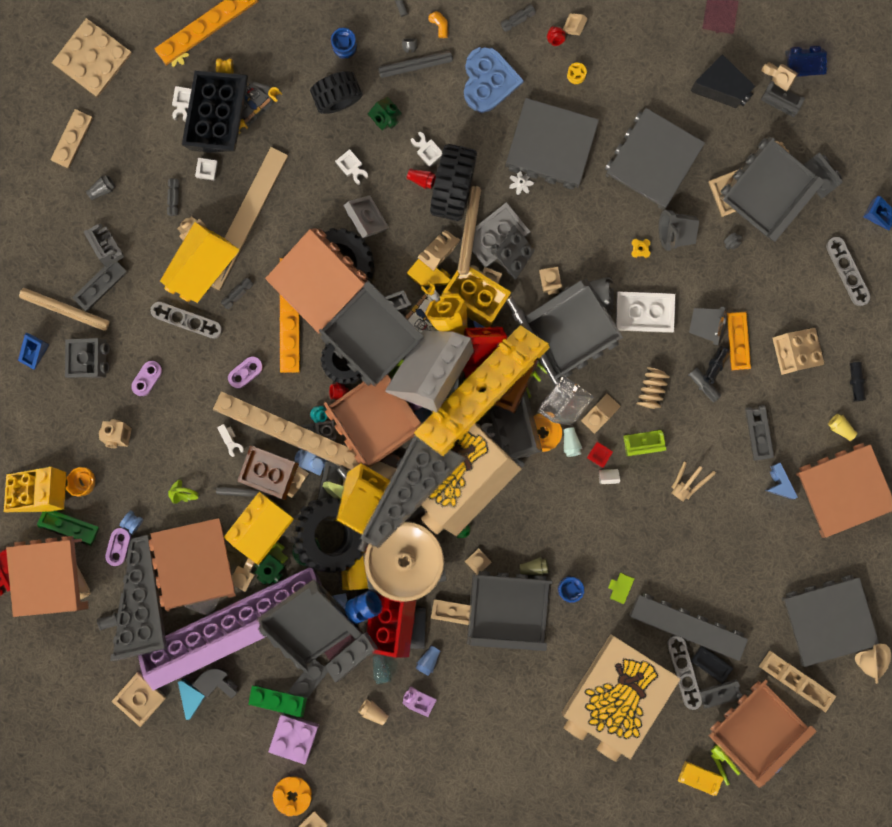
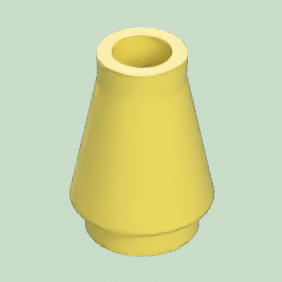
M836 414L828 423L831 427L830 430L849 441H852L857 435V432L844 415Z

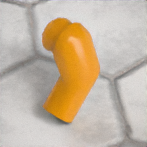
M434 11L430 13L429 21L436 23L439 27L438 37L448 38L447 19L440 12Z

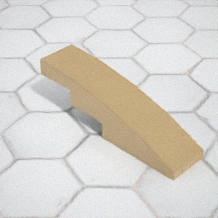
M771 651L768 652L759 665L761 669L824 712L828 710L836 698L834 694Z

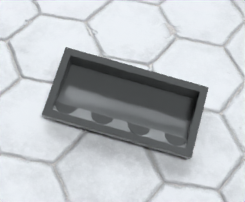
M525 390L515 413L495 405L489 409L497 443L512 460L542 452L527 390Z

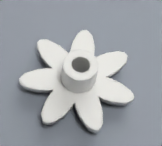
M520 171L517 173V177L510 176V179L515 183H512L509 188H517L516 194L519 195L522 189L525 193H529L527 186H531L534 183L528 181L529 177L527 174L523 176Z

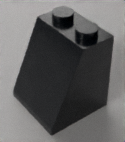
M722 54L695 81L691 91L700 96L737 108L739 105L743 107L754 95L752 91L755 85Z

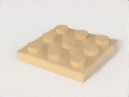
M86 18L52 61V64L98 98L132 52Z

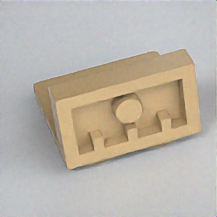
M815 328L790 332L772 338L782 375L824 365Z

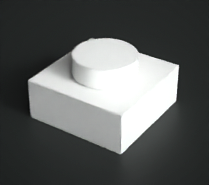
M198 158L195 177L215 181L218 161Z

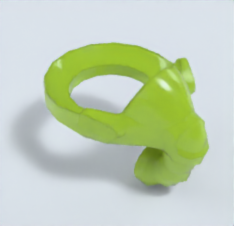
M177 480L168 491V496L174 504L179 503L181 500L188 502V500H197L199 498V494L196 491L182 488L181 480Z

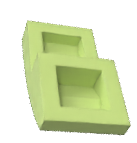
M332 482L323 483L324 489L332 497L342 499L344 486Z

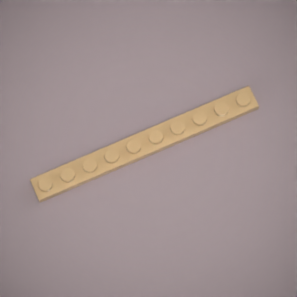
M224 392L220 393L215 403L214 411L336 465H343L345 469L352 470L359 465L354 457L356 453L353 449L350 450L342 444ZM380 461L370 467V469L390 481L397 470Z

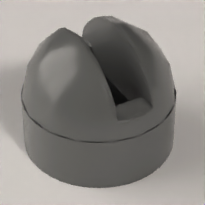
M403 39V50L409 53V49H411V52H414L417 48V39Z

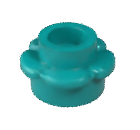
M324 406L313 407L310 412L311 419L315 423L325 422L328 417L325 413L327 408Z

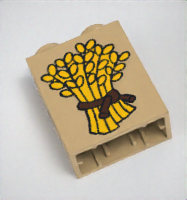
M477 423L460 440L457 439L453 443L454 446L450 449V451L466 459L421 504L427 511L421 517V520L437 535L443 529H446L457 536L521 470L512 458Z
M610 634L562 710L563 717L568 719L563 728L580 740H584L588 733L601 740L596 749L615 762L621 754L631 759L677 686L680 678Z

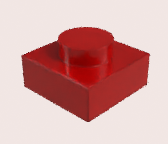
M596 442L587 459L604 468L613 451Z

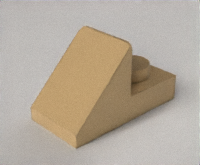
M606 394L587 413L581 422L595 434L621 406L611 396Z

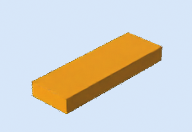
M727 313L731 370L751 369L747 313Z

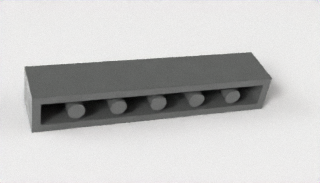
M643 593L642 596L637 595L629 615L630 617L740 661L748 639L743 637L744 633L734 629L732 632L725 630V625L717 622L714 625L707 623V618L698 614L696 618L689 615L690 611L680 607L677 611L671 608L672 604L663 600L660 603L653 601L654 597Z

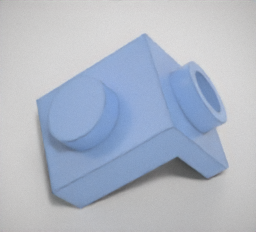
M300 449L295 455V462L299 463L298 466L321 475L324 463L327 460Z

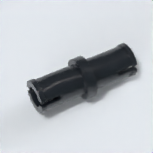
M720 346L714 358L710 360L709 368L703 376L704 381L713 384L719 372L723 370L724 362L730 354L728 348Z
M862 362L849 363L853 401H865L864 383L866 381L863 379Z

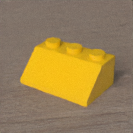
M470 267L467 275H461L457 270L442 295L459 294L467 306V317L484 327H490L511 292Z
M258 492L224 538L237 550L259 565L294 518L273 500Z

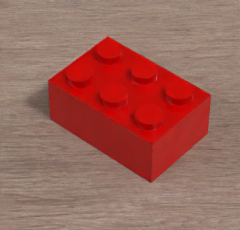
M377 594L382 603V611L379 615L368 618L367 632L378 647L373 653L396 658L409 657L416 600L396 601L382 594Z

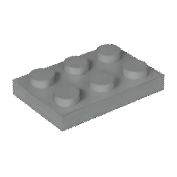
M507 202L475 228L472 252L486 268L497 260V257L491 253V246L493 244L501 245L513 225L517 227L524 237L530 233L529 229Z

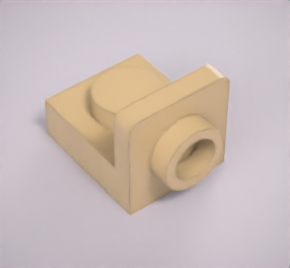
M558 267L539 270L543 293L548 292V295L559 294V290H562L563 286Z

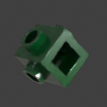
M386 97L376 102L367 114L383 131L388 127L390 129L395 127L399 123L398 118L402 115V112L389 97Z
M269 554L259 565H255L257 570L254 573L258 575L256 578L264 585L266 583L272 584L273 581L277 583L283 576L281 571L286 565L272 554ZM267 567L271 568V574L267 573Z

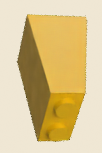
M194 222L160 282L165 285L164 289L171 294L177 292L183 300L187 302L192 300L198 303L240 249L224 237Z

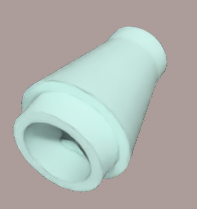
M575 428L564 429V453H566V456L573 457L582 454L581 449L583 448Z

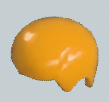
M75 468L66 477V490L73 496L81 497L88 495L95 487V475L89 468ZM79 479H81L85 486L80 484Z

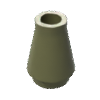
M540 557L520 564L521 574L536 576L549 574L547 558L542 559Z

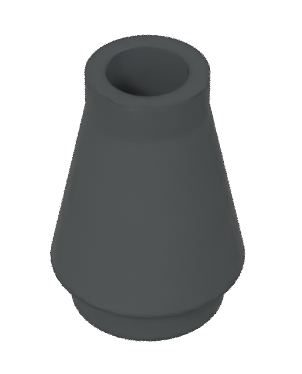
M108 175L101 176L86 193L91 200L113 192L116 186L113 180Z

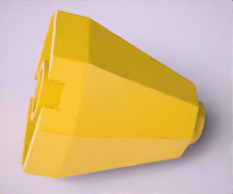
M443 294L438 302L435 300L431 301L425 311V315L430 323L438 331L455 332L464 336L465 328H467V306L460 295Z

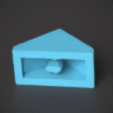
M184 679L180 680L178 685L185 718L189 720L194 716L206 696L195 688L193 684Z

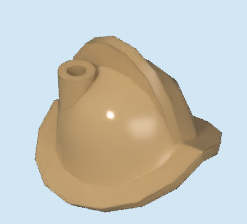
M879 643L874 645L873 648L859 651L855 656V661L863 672L875 678V682L878 684L879 678L884 675L889 667L891 651L886 644Z

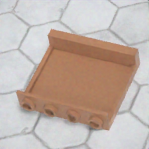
M313 228L309 229L265 279L320 333L318 330L323 329L354 298L368 280L363 271L357 270L353 266L354 263L349 257H344L339 252L340 248L335 243H330L326 238L327 235L321 229Z
M389 374L375 387L372 384L368 386L363 381L331 405H328L326 402L324 403L327 408L325 411L326 415L331 421L334 419L337 424L334 427L340 435L344 434L346 437L344 442L350 450L353 449L356 455L354 457L356 461L368 468L415 436L414 432L422 425L406 400L386 393L385 390L392 380Z
M864 443L853 446V451L848 453L846 450L835 453V458L829 460L828 457L817 461L818 465L813 467L810 464L799 468L800 472L796 473V476H799L813 509L821 529L819 532L822 538L829 537L892 511V495L871 444L864 445Z
M219 518L151 533V539L148 541L150 550L154 551L155 558H152L154 570L157 569L159 575L156 577V584L162 591V595L159 596L161 607H165L167 612L175 607L228 596V598L236 596L222 524Z
M73 536L61 537L62 541H57V538L45 539L46 543H42L41 540H32L30 545H26V541L15 542L14 547H6L13 617L89 609L88 601L80 602L75 542H82V539L74 540Z
M764 680L762 683L756 682L750 688L753 692L749 696L744 694L737 701L739 706L735 710L731 707L724 714L726 719L722 723L717 721L710 728L712 732L708 735L759 788L817 732L812 726L807 727L766 685L767 680Z

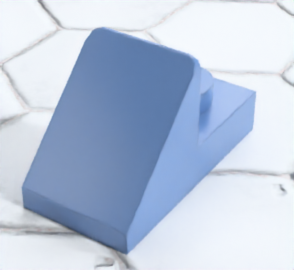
M781 463L770 466L772 469L770 471L771 477L775 482L778 481L779 484L765 491L789 499L798 498Z

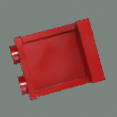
M502 327L465 328L464 336L471 338L474 352L462 370L464 371V377L468 378L499 347V344L503 343L504 339L507 340V335Z

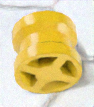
M217 58L216 72L233 74V59L222 60Z
M579 62L571 64L567 72L568 80L572 84L582 83L587 74L586 67Z

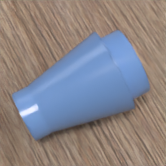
M430 646L427 652L417 661L416 669L429 676L434 671L441 651Z

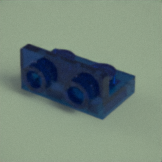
M810 46L809 49L792 47L790 51H785L787 67L798 73L797 77L827 74V51L821 48V46Z

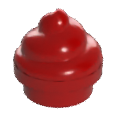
M552 26L547 34L548 42L553 46L561 45L565 41V31L561 27Z
M335 382L329 388L330 399L335 401L349 392V389L342 383Z

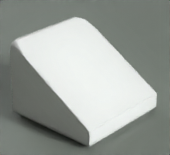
M618 469L599 470V482L601 484H618L620 482Z

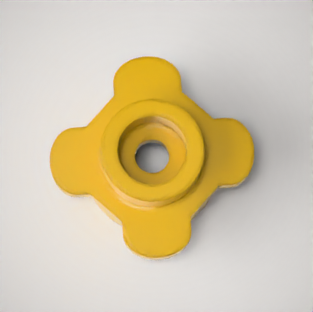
M634 239L632 241L633 251L631 255L634 258L638 256L648 258L650 256V241L648 239L643 241Z

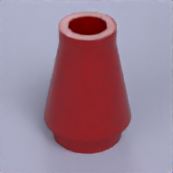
M409 169L407 180L416 183L426 190L434 187L436 175L432 171Z

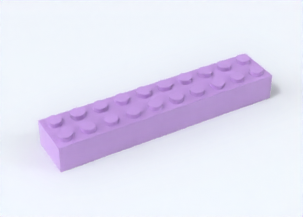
M309 567L166 635L167 649L138 656L143 678L151 689L155 690L265 638L258 630V618L313 579L322 586L316 572Z

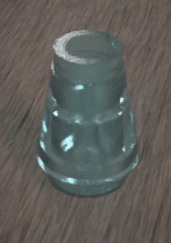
M384 655L372 657L373 680H375L376 685L391 682L390 677L392 675Z

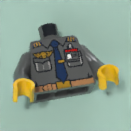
M247 81L239 134L242 127L248 129L257 118L274 104L272 99L275 102L278 101L275 97L278 94L282 95V92L277 87L272 88L257 82L251 84Z

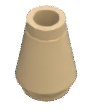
M366 699L359 709V713L362 714L361 717L384 725L388 719V715L372 700Z

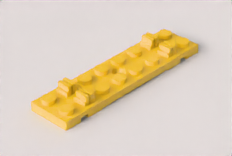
M520 325L445 400L438 412L432 411L433 414L414 432L415 435L444 456L454 446L453 443L457 439L460 440L493 404L534 364V360L537 357L540 358L550 348L547 342Z

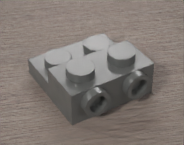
M100 338L65 340V378H106V373L109 372L110 368L108 362H106V354L110 351L107 340Z

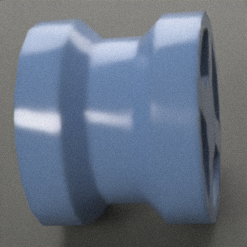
M130 510L119 526L127 528L129 533L133 535L144 519L136 517L134 512Z

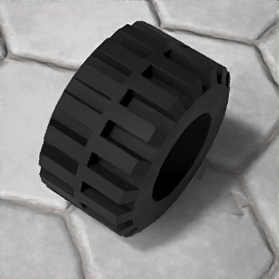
M350 71L331 74L319 80L310 88L317 110L321 114H330L346 109L363 96L354 72Z
M331 343L325 344L326 347L321 352V366L325 374L331 380L344 385L353 384L357 380H361L363 375L358 370L356 372L352 369L349 371L339 370L334 363L336 353L333 350L335 347Z

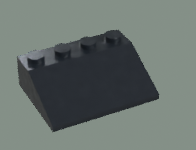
M194 71L182 146L191 151L231 152L236 150L248 80L247 75Z

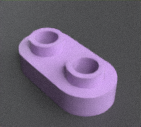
M256 357L247 358L229 373V384L234 388H243L262 372V362ZM252 363L257 365L255 370L250 369ZM240 375L242 377L241 382H236L235 377Z
M148 361L143 365L132 382V391L136 395L146 396L150 393L162 374L161 365L155 361ZM150 367L155 369L153 374H150L148 371ZM140 383L144 384V388L142 390L138 389V385Z
M115 529L110 536L105 558L107 563L112 566H119L126 560L131 534L127 529ZM120 534H123L125 537L123 541L118 539ZM114 553L120 555L118 560L113 558Z

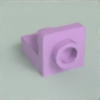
M410 687L404 694L402 704L428 717L436 699L418 691L414 687Z

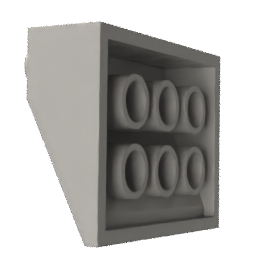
M422 330L421 334L424 336V339L407 354L385 391L396 397L438 412L474 350L471 338L455 332Z

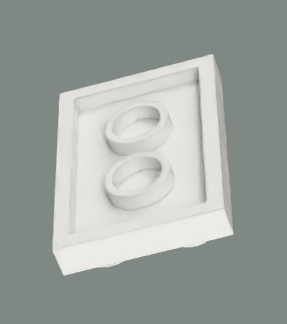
M617 292L616 327L619 331L674 332L675 294Z

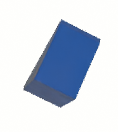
M877 196L871 201L863 217L890 231L892 227V207L881 196Z
M26 333L18 361L35 370L49 344L32 334Z

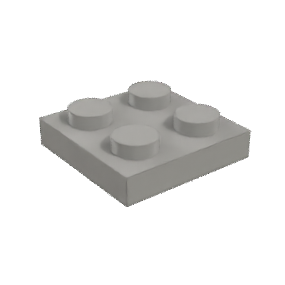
M370 195L348 201L343 205L362 238L384 232L389 228Z

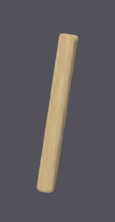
M471 186L458 265V272L461 275H467L470 268L481 189L478 186Z
M23 288L20 291L19 297L21 299L106 331L109 327V320L27 288Z

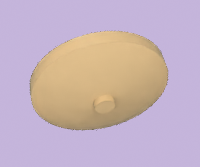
M404 522L379 548L369 544L365 554V570L369 581L383 596L396 601H412L428 594L440 580L444 567L442 548L436 537L426 528L409 522Z

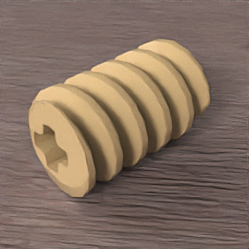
M647 367L651 371L650 373H645L649 380H643V384L647 387L641 388L645 395H639L643 402H637V405L650 409L661 408L657 401L664 398L659 393L666 392L661 386L668 385L663 379L670 378V376L664 371Z

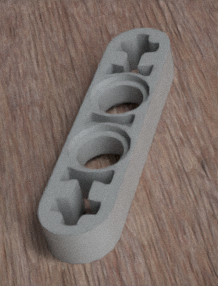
M840 237L831 238L827 242L826 248L852 302L857 306L866 305L870 300V293L845 242ZM833 241L840 244L838 250L840 253L844 251L845 254L837 258L835 257L838 252L836 249L831 248ZM841 258L848 260L849 266L847 268L840 267L839 260ZM849 275H854L857 278L856 285H850L847 282ZM861 285L862 288L858 289V291L861 295H865V298H863L864 302H862L861 300H857V290L852 292L851 289H855Z
M156 302L151 306V314L158 320L212 339L218 338L222 334V327L216 321L163 302ZM160 306H162V309L164 311L169 312V308H171L172 310L170 311L167 320L165 319L167 317V315L160 313L159 316H157V312L155 311V309L160 308ZM181 312L183 315L182 321L174 322L173 314ZM195 318L201 322L200 327L197 329H193L190 325L191 320ZM207 321L206 326L209 327L216 325L218 332L213 333V335H210L211 332L207 329L201 332L204 328V322Z
M672 636L668 640V649L675 674L680 678L678 684L682 699L688 709L696 710L701 706L702 699L686 642L682 637ZM675 639L678 642H682L679 649L680 652L685 651V654H679L674 657L673 654L677 653V650L671 644L674 643ZM679 658L687 660V666L683 669L677 667L676 662ZM686 676L692 678V685L690 687L682 685V679ZM695 688L696 691L692 692V695L698 701L692 706L691 703H687L690 700L689 693L685 694L684 691H691Z

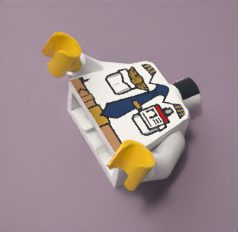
M427 281L430 284L429 289L426 290L423 286L421 287L426 294L423 295L405 317L420 333L422 330L438 331L425 315V311L431 301L435 300L438 302L441 300L440 295L435 290V286L430 281Z

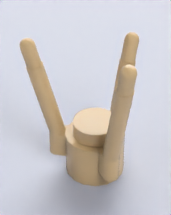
M683 462L678 476L671 486L674 489L671 493L683 502L686 498L689 500L693 493L716 474L715 471L691 489L689 486L702 470V466L698 467L686 484L681 482L679 485L687 462Z

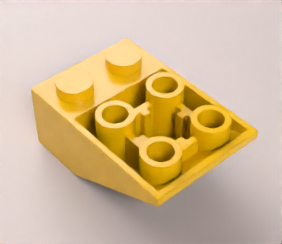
M362 463L347 472L337 520L362 534L390 480Z
M46 467L6 475L4 512H51L63 510L66 472L54 467Z

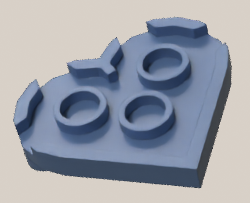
M479 47L473 50L467 57L465 67L470 79L465 84L464 97L468 106L475 111L484 113L494 109L524 83L523 79L493 48Z

